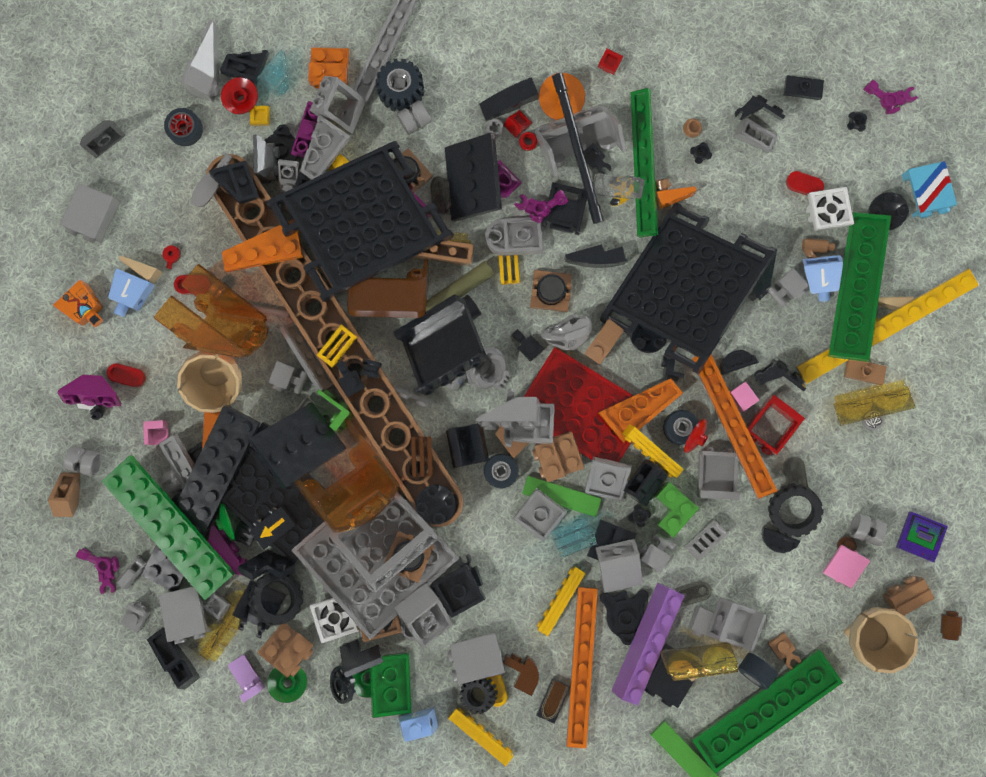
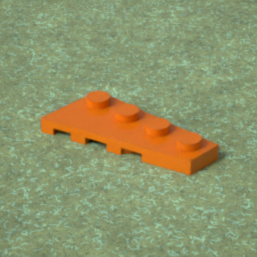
M293 219L288 221L289 225L294 223ZM279 225L222 251L224 270L232 272L303 258L299 230L295 231L291 236L285 237L282 232L283 228Z
M670 378L599 412V415L624 443L626 440L622 433L629 424L640 430L681 396L683 392Z

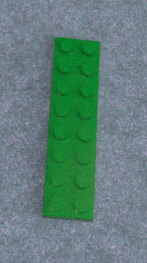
M852 212L854 224L849 226L828 357L869 362L891 216Z
M133 455L128 456L101 481L204 600L236 574Z
M817 648L803 658L800 663H796L792 666L793 668L788 669L775 678L767 690L761 688L691 738L715 774L843 683L820 649Z

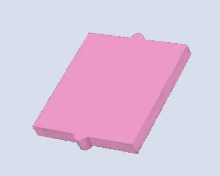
M840 545L823 570V573L835 579L837 583L841 582L852 588L870 560L858 554L856 550L852 551Z

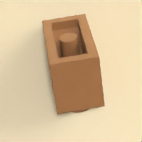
M608 319L584 354L598 364H601L624 330Z
M60 473L48 498V503L54 517L74 516L79 505L80 473Z

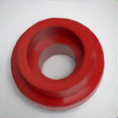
M525 132L520 136L519 145L523 150L531 151L536 148L538 141L534 133ZM530 139L532 143L527 145L525 140Z

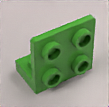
M319 389L317 391L318 394L341 410L340 413H335L331 418L330 422L332 424L329 427L338 433H342L353 419L354 414L351 413L352 411L347 404L342 401L338 403L336 401L338 398L326 389L324 392Z

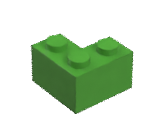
M666 482L654 495L668 509L655 524L667 535L674 538L699 508L670 482Z

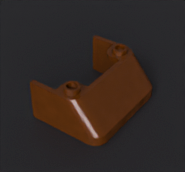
M424 259L423 270L412 269L407 273L406 278H369L349 288L347 296L348 313L354 317L420 318L424 316L429 288L428 259Z

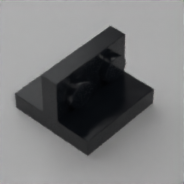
M478 423L454 427L446 431L453 468L489 461L483 427Z
M600 520L587 556L598 560L596 547L632 539L635 540L637 533Z

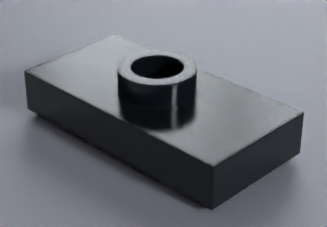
M787 75L783 96L821 100L824 80Z

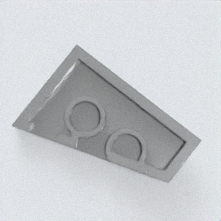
M320 114L318 115L315 131L313 130L312 140L300 172L310 180L324 174L351 139L348 134Z

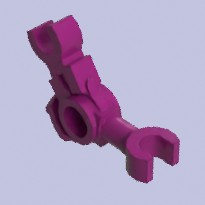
M873 79L863 89L868 94H874L880 99L879 102L886 109V114H895L900 110V107L895 108L896 106L905 105V102L912 103L918 98L917 96H909V92L913 91L914 87H909L905 91L901 90L894 93L887 91L885 93Z
M560 190L548 202L545 200L537 201L532 198L528 200L525 195L520 194L519 197L523 203H515L514 205L518 210H525L526 213H529L532 221L541 223L543 221L542 218L549 214L552 207L564 205L568 200L563 190Z
M85 548L79 549L76 554L77 558L95 564L94 567L98 571L99 582H102L99 588L100 593H106V586L111 588V593L116 592V585L112 580L115 579L113 570L117 572L120 568L117 556L112 558L107 556L97 557Z

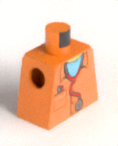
M82 280L77 281L53 304L54 307L78 324L86 325L90 322L94 327H97L103 322V319L97 314L103 306L90 286Z

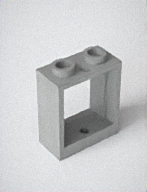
M324 76L310 111L316 116L320 114L346 134H353L366 100L338 77ZM336 89L347 97L340 118H337L328 111Z

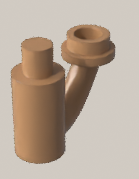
M804 238L802 241V251L808 259L817 258L814 252L826 253L827 250L834 251L835 243H828V240Z

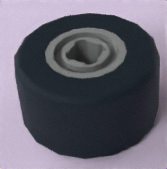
M674 411L664 421V435L673 444H686L690 433L699 420L690 411Z
M506 454L493 455L484 466L485 479L495 488L503 489L509 487L518 477L517 463Z
M747 653L738 666V670L742 675L765 690L770 687L778 675L771 665L752 653Z

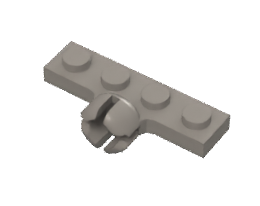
M174 434L159 443L171 466L170 470L163 474L162 483L164 484L170 480L171 483L165 489L172 493L179 492L184 488L195 465L178 434Z

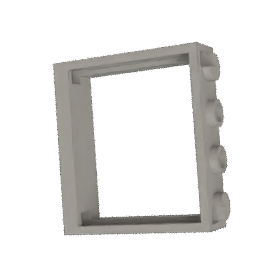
M391 485L381 490L378 496L368 501L362 509L352 514L345 523L336 527L329 535L337 548L375 592L438 540L434 530ZM395 499L423 531L370 575L342 541Z

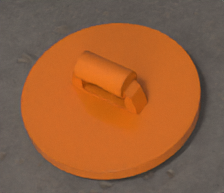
M563 73L573 114L580 112L584 106L585 90L582 83L575 76ZM551 75L540 87L539 104L548 117L558 120L564 118L553 83V75Z

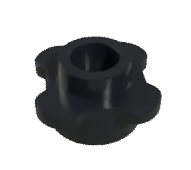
M851 112L848 115L849 123L847 128L849 130L856 129L859 132H863L866 129V114Z
M704 142L690 149V154L694 156L696 164H701L702 161L709 160L712 157L709 147Z
M637 504L633 507V512L628 515V520L637 523L638 527H644L645 522L651 516V512L642 509L641 505Z

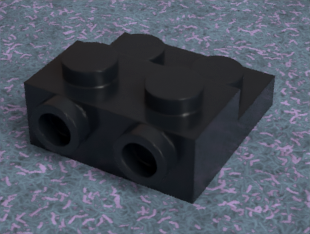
M467 564L432 583L434 586L432 587L433 592L437 597H440L443 607L451 618L486 599Z

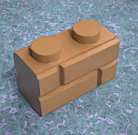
M915 575L905 578V583L900 586L893 585L887 589L888 592L883 594L890 609H895L903 616L935 599L926 581L922 577H915Z

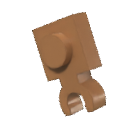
M784 632L767 643L780 661L785 658V665L789 669L793 668L790 664L792 659H795L797 663L801 662L798 656L792 654L796 648Z

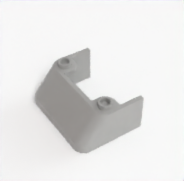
M598 105L573 114L583 150L594 143L605 150H610L617 145L622 152L627 151L621 123L605 106ZM565 118L544 124L535 129L536 138L543 157L554 177L559 176L557 169L565 163L564 157L574 154Z

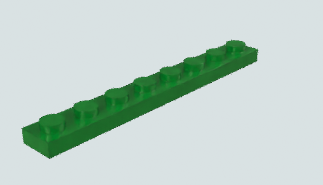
M649 88L630 92L637 236L639 238L658 235L651 90Z

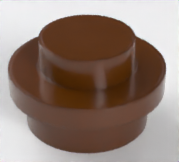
M842 537L837 542V550L840 545L852 551L857 550V544L851 537Z

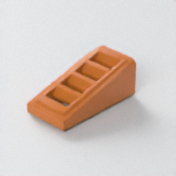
M694 186L657 191L656 203L658 208L661 210L673 205L675 202L678 203L690 198L697 189Z

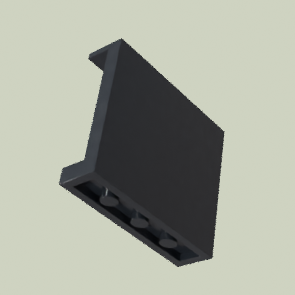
M456 294L426 311L424 316L413 319L393 332L395 338L403 342L418 387L414 389V392L424 396L434 393V390L439 387L448 385L452 379L465 375L466 371L479 367L483 361L488 359L465 299Z

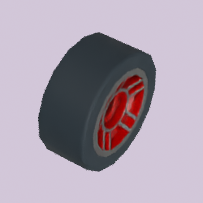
M177 108L166 116L164 130L166 135L175 144L191 146L201 138L203 125L199 117L192 110ZM186 124V129L181 130L180 127H183Z

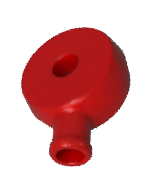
M169 245L163 249L162 256L167 262L166 268L172 269L173 263L180 259L181 252L178 247Z

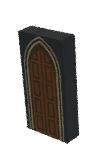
M551 678L536 716L555 724L570 686Z

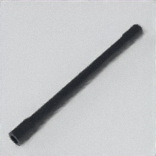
M557 73L552 76L553 83L560 100L588 200L592 222L597 224L604 221L602 211L595 194L568 97L563 73Z

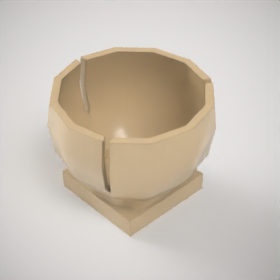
M231 348L224 350L204 349L186 358L178 371L177 380L178 392L186 404L200 412L217 413L221 411L223 405L231 406L242 391V371L233 358Z
M872 607L860 613L854 622L843 630L849 638V644L856 659L874 672L893 674L908 667L917 654L918 638L915 636L918 635L910 620L895 609Z

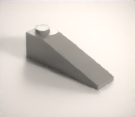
M209 20L201 35V45L196 46L194 49V59H189L186 64L181 83L191 96L213 102L214 96L216 97L219 92L218 27L213 20Z

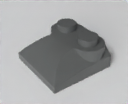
M104 120L82 137L80 145L92 156L98 158L122 139L125 134L114 121Z
M253 135L254 174L262 184L277 181V177H279L277 158H280L279 147H276L275 143H266L258 135Z

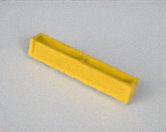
M629 424L622 433L626 441L632 442L633 447L637 450L640 449L641 453L645 457L648 456L652 463L658 464L663 471H666L668 477L677 479L684 470L636 427Z
M575 566L571 567L568 571L569 576L564 578L561 583L563 586L556 591V598L550 601V608L545 610L543 613L544 618L539 620L536 625L538 627L537 630L546 636H549L585 575L584 571Z
M456 706L448 719L506 767L513 758V751L509 747H504L503 742L499 739L496 740L490 731H485L484 726L480 723L477 724L471 715L467 716L464 709Z

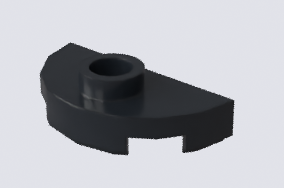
M735 350L727 354L722 360L720 367L721 375L759 362L749 352Z
M762 527L761 535L763 542L767 548L774 552L783 554L796 549L800 543V540Z

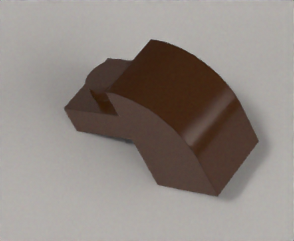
M514 653L511 656L506 654L503 664L519 672L514 682V688L532 696L539 681V672L535 661L528 655L525 661L522 662L520 656Z

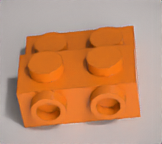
M311 48V63H309L308 75L310 86L319 89L324 76L338 77L348 85L349 49Z

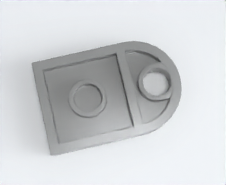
M530 217L498 219L492 222L486 229L485 242L488 249L494 254L501 256L543 254L541 223L532 221ZM498 235L500 238L497 241H492L490 236Z

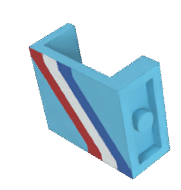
M945 161L908 169L902 174L903 182L910 180L918 210L912 214L913 217L920 216L923 219L932 216V213L938 212L939 215L951 211L950 208L957 205Z

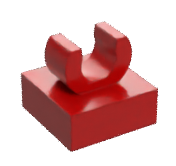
M606 48L598 68L615 75L623 56Z

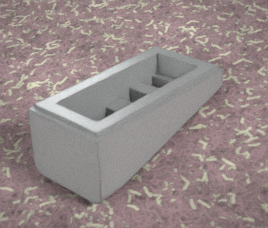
M746 117L740 121L733 137L769 153L777 135ZM759 133L762 134L760 140H757ZM766 136L769 137L767 143L764 144Z
M711 519L685 547L697 560H700L728 533L715 520ZM712 527L719 533L717 536L710 530ZM706 532H707V533L709 534V536L713 539L711 542H710V540L704 535ZM700 538L707 544L706 547L698 541ZM694 543L702 550L700 553L692 546Z

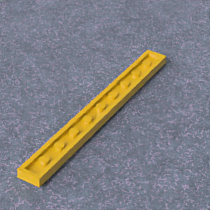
M965 269L876 320L872 346L979 286L971 270ZM829 347L796 366V369L807 384L848 361V359L828 357Z

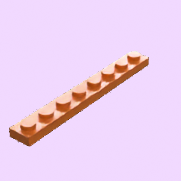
M710 355L701 373L698 375L757 498L761 499L777 492V489L712 355ZM697 356L692 358L694 362H697L699 359Z
M577 588L567 747L587 748L597 588Z

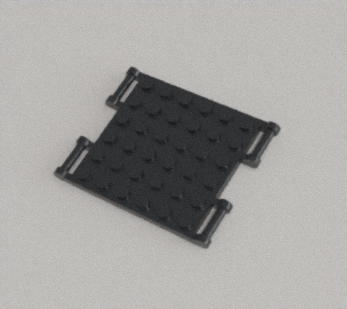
M392 141L279 194L266 202L268 208L272 209L282 226L284 236H291L295 231L299 230L316 260L306 264L303 269L313 280L320 293L319 297L322 302H326L333 296L454 237L452 231L448 230L437 212L438 208L435 203L421 208L404 180L413 177L416 172L407 163L397 141ZM389 152L394 154L403 171L399 172ZM284 203L294 223L289 225L279 204ZM427 214L431 215L441 234L438 235L426 216ZM319 267H321L332 286L329 290L326 289L316 271Z
M675 202L658 227V235L652 236L602 313L600 321L605 324L608 319L612 320L630 338L636 336L640 326L671 342L665 350V357L673 358L693 369L692 372L700 374L704 364L768 264L775 257L777 249L766 247L749 239L748 235L743 233L739 235L733 244L703 229L707 226L709 217L698 215L683 208L680 203ZM680 214L684 217H687L697 222V224L695 226L681 218L676 217V215ZM743 245H746L762 254H765L764 258H762L741 247ZM615 312L633 323L631 326H628L611 317V314ZM680 347L699 358L698 361L694 362L676 352V348Z

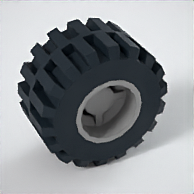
M393 59L394 62H386L387 66L382 65L380 67L381 72H377L376 88L378 95L386 108L390 106L391 111L395 112L396 109L401 111L404 108L409 110L411 104L418 100L422 101V96H424L422 74L416 65L413 66V62L409 61L406 63V59H401V61Z

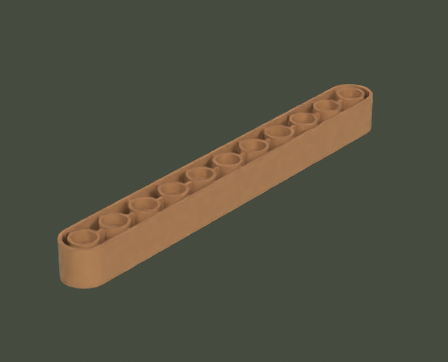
M228 154L232 157L228 165L245 161L240 156ZM224 155L217 157L211 162L206 174L209 173V170L217 167ZM248 163L247 165L259 199L239 204L220 185L214 195L243 242L280 225L272 209H269L266 204L272 197ZM255 207L260 208L261 212L257 218L253 220L248 219L247 215L251 209ZM302 244L303 258L259 266L316 356L329 337L342 324L357 336V339L337 363L345 361L350 370L353 365H361L363 367V359L377 361L336 296H333L326 302H322L319 297L320 293L313 280L303 269L306 264L312 262V259ZM316 269L326 289L329 290L330 287L326 283L325 279L323 278L319 270ZM293 270L301 271V279L297 283L288 282V274ZM314 301L321 302V312L317 315H309L308 306ZM350 336L347 337V339L343 342V344L338 348V350L334 353V355L329 359L330 361L333 360V358L337 355V353L342 349V347L346 344V342L351 338ZM329 347L323 356L326 357L332 350V347ZM317 356L415 511L416 499L422 489L433 484L443 485L455 497L456 508L454 514L448 521L442 524H427L443 527L454 522L463 510V494L433 447V476L412 477L411 437L426 436L383 369L379 368V379L362 376L361 380L365 388L347 397L338 381L343 375L335 364L332 368ZM374 397H382L385 402L383 410L378 413L372 412L369 407V403ZM395 429H402L405 432L406 439L401 445H394L390 441V434ZM416 441L417 461H420L419 441ZM423 441L424 463L427 467L426 473H428L427 441Z

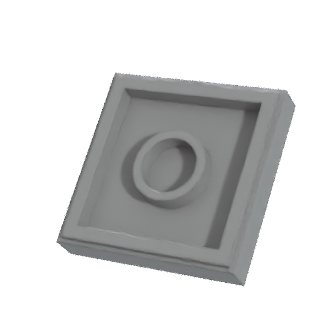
M593 457L584 493L622 502L625 493L623 490L628 482L631 465Z
M536 487L513 519L544 542L565 516L567 510Z

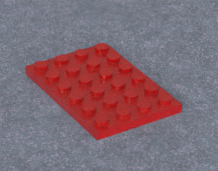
M554 347L524 397H537L542 404H554L553 437L572 431L579 452L590 460L593 457L620 462L631 444L628 441L623 443L599 415V412L634 395Z

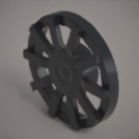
M342 665L336 666L332 670L330 688L335 700L340 704H345L353 700L356 690L354 689L355 678L353 679L352 675L345 677Z

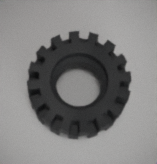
M487 678L464 683L461 686L462 690L459 692V695H462L460 702H465L462 706L464 708L468 706V712L473 710V714L478 712L483 714L495 704L498 690L494 691L496 685L491 684L493 681L491 678L489 680H486ZM479 687L483 690L485 694L484 701H477L473 697V688Z

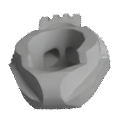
M572 314L560 321L556 326L545 328L541 338L547 339V343L562 350H575L589 337L592 323L585 315L578 317L576 314Z
M483 346L488 359L483 361L479 367L466 371V377L471 385L480 389H488L493 386L497 389L504 388L510 378V373L505 370V358L497 348Z

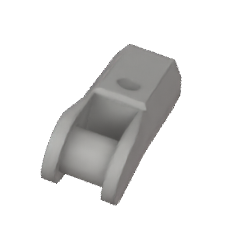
M141 554L135 557L126 571L116 581L123 589H128L144 570L148 560L145 561L141 558ZM136 564L140 567L138 571L134 568Z

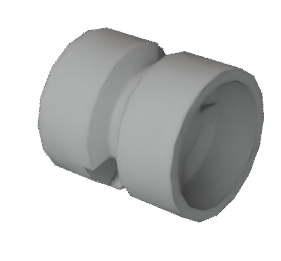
M420 100L411 104L409 110L404 108L396 113L408 135L417 131L419 125L423 127L431 122L430 116Z
M72 446L65 456L64 469L94 477L99 471L102 455L100 452L86 451L83 448Z
M857 513L852 520L849 535L859 540L865 539L867 543L879 546L886 535L887 524L884 521L874 518L871 520L869 516Z

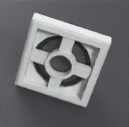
M847 187L808 194L809 205L807 206L806 213H810L808 222L813 223L815 231L854 224Z
M333 597L309 605L321 643L360 630Z

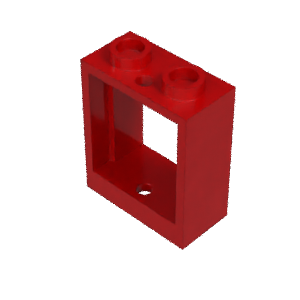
M770 395L746 427L754 443L756 442L761 446L760 450L768 456L770 454L778 455L805 418L776 395ZM770 406L791 422L773 447L751 431Z

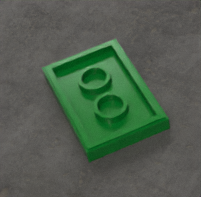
M409 653L382 655L383 663L370 668L372 718L412 713Z

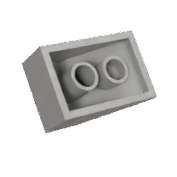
M427 583L416 588L414 593L406 599H402L394 607L422 649L453 625L440 599Z

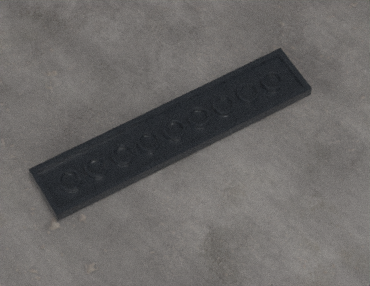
M227 404L223 405L176 502V506L204 538L250 446L248 440L256 434L261 424ZM156 545L143 570L142 576L171 592L177 591L185 577Z

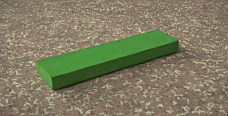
M527 476L522 494L530 496L537 487L562 507L596 517L601 498Z
M665 720L650 733L691 777H719Z

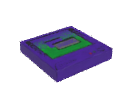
M909 511L896 548L935 563L948 526Z

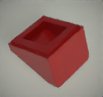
M518 110L507 118L504 127L517 138L532 122Z

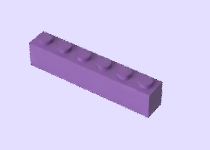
M658 582L611 690L621 700L637 706L685 596Z

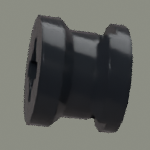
M363 359V369L360 370L359 375L379 379L378 371L382 363Z

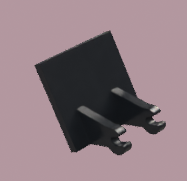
M753 95L734 114L737 117L739 113H742L739 120H743L745 117L763 109L780 121L785 118V115L782 114L784 110L776 105L773 107L766 104L768 100L760 95H757V97Z
M772 359L770 364L762 370H757L754 375L755 381L758 379L761 381L760 385L784 376L803 392L806 390L803 377L796 371L790 372L787 368L788 365L780 359L778 361Z
M250 580L232 616L239 618L238 630L243 631L247 621L257 625L256 637L261 638L262 632H265V629L268 630L270 625L258 621L257 617L253 616L251 612L252 609L248 603L250 598L248 596L252 590V585L256 581ZM265 586L261 593L263 608L268 613L276 615L286 594Z

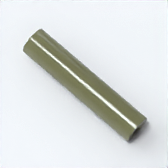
M486 261L482 262L428 299L426 311L454 294L463 297L492 277L494 273Z

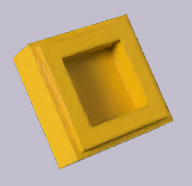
M255 106L250 111V125L270 126V107Z

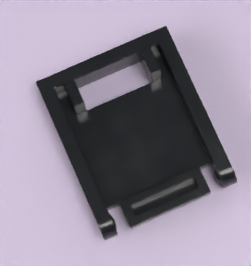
M552 182L548 201L553 199L554 195L560 190L578 194L577 201L567 199L568 202L566 204L552 207L549 214L543 219L542 227H546L547 221L551 222L549 229L571 233L572 228L575 227V235H579L587 202L585 190Z

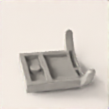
M514 389L508 390L506 402L514 399ZM540 403V426H535V429L526 430L521 426H516L514 430L504 429L505 446L512 447V442L552 444L554 404Z

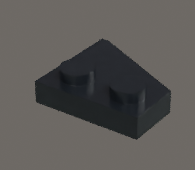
M262 50V53L251 54V52L227 54L220 72L233 78L241 77L248 79L257 85L269 52L268 50Z
M246 160L209 170V175L239 204L259 199Z

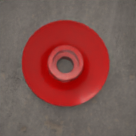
M241 77L228 81L221 91L223 106L233 114L248 113L255 107L258 101L256 86L250 80ZM244 96V99L239 101V97Z
M706 419L700 420L690 433L684 447L685 453H690L698 445L703 446L707 441L708 436L705 435L707 429Z

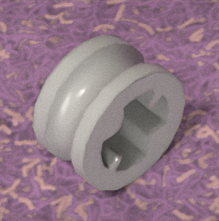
M498 119L490 120L487 123V133L495 134V138L500 137L503 133L502 122ZM492 125L500 127L498 128V132H493V130H490L492 129Z

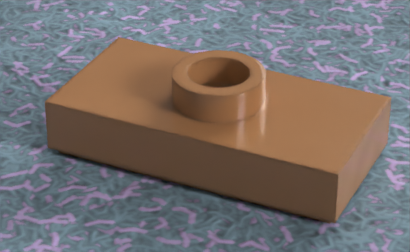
M848 360L844 377L883 385L887 366Z

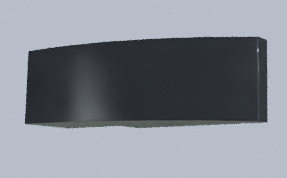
M532 77L492 95L479 103L485 121L518 110L522 105L538 100V92Z
M602 244L565 254L564 257L567 263L589 268L615 267L625 265L627 261L623 246L604 251Z
M162 627L147 639L164 672L169 673L177 689L185 690L201 678L179 645L175 644L174 641L167 642L165 628Z

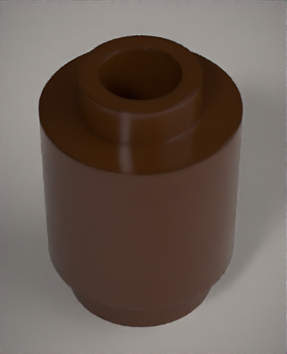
M946 610V614H941L940 633H942L943 639L959 641V636H962L963 617L959 616V612Z

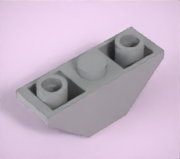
M278 160L280 194L294 188L298 173L302 174L300 172L301 165L298 161ZM281 203V211L289 213L284 203Z

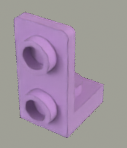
M242 655L228 664V668L243 690V693L239 696L243 703L265 688L246 655Z

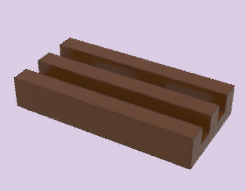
M431 436L411 437L412 477L433 476ZM416 441H419L420 473H417ZM423 441H427L428 473H425Z

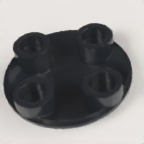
M886 192L873 199L869 206L868 214L891 216L889 230H893L904 223L909 214V208L901 195Z
M641 326L636 336L630 338L633 346L644 353L657 352L667 342V340Z
M439 484L425 487L420 491L416 499V511L425 522L439 525L448 521L456 508V500L453 493L447 487Z

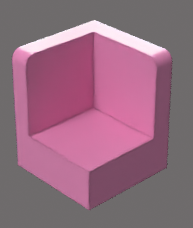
M747 382L730 391L739 412L745 411L759 401Z
M168 421L143 422L144 445H159V443L169 438Z

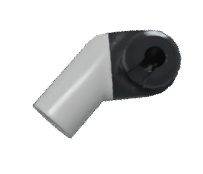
M77 404L78 409H88L93 420H99L103 417L104 411L100 405L87 406L85 404Z

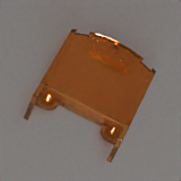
M200 264L195 266L181 285L196 296L194 305L206 317L202 319L174 296H170L154 316L155 320L173 332L176 337L186 342L183 348L237 358L247 357L255 353L265 342L269 327L265 324L268 320L267 316Z
M349 419L345 420L346 429L357 444L350 450L349 458L356 468L325 490L314 479H308L303 483L301 480H298L294 483L311 508L333 533L355 529L374 519L389 505L399 488V482Z

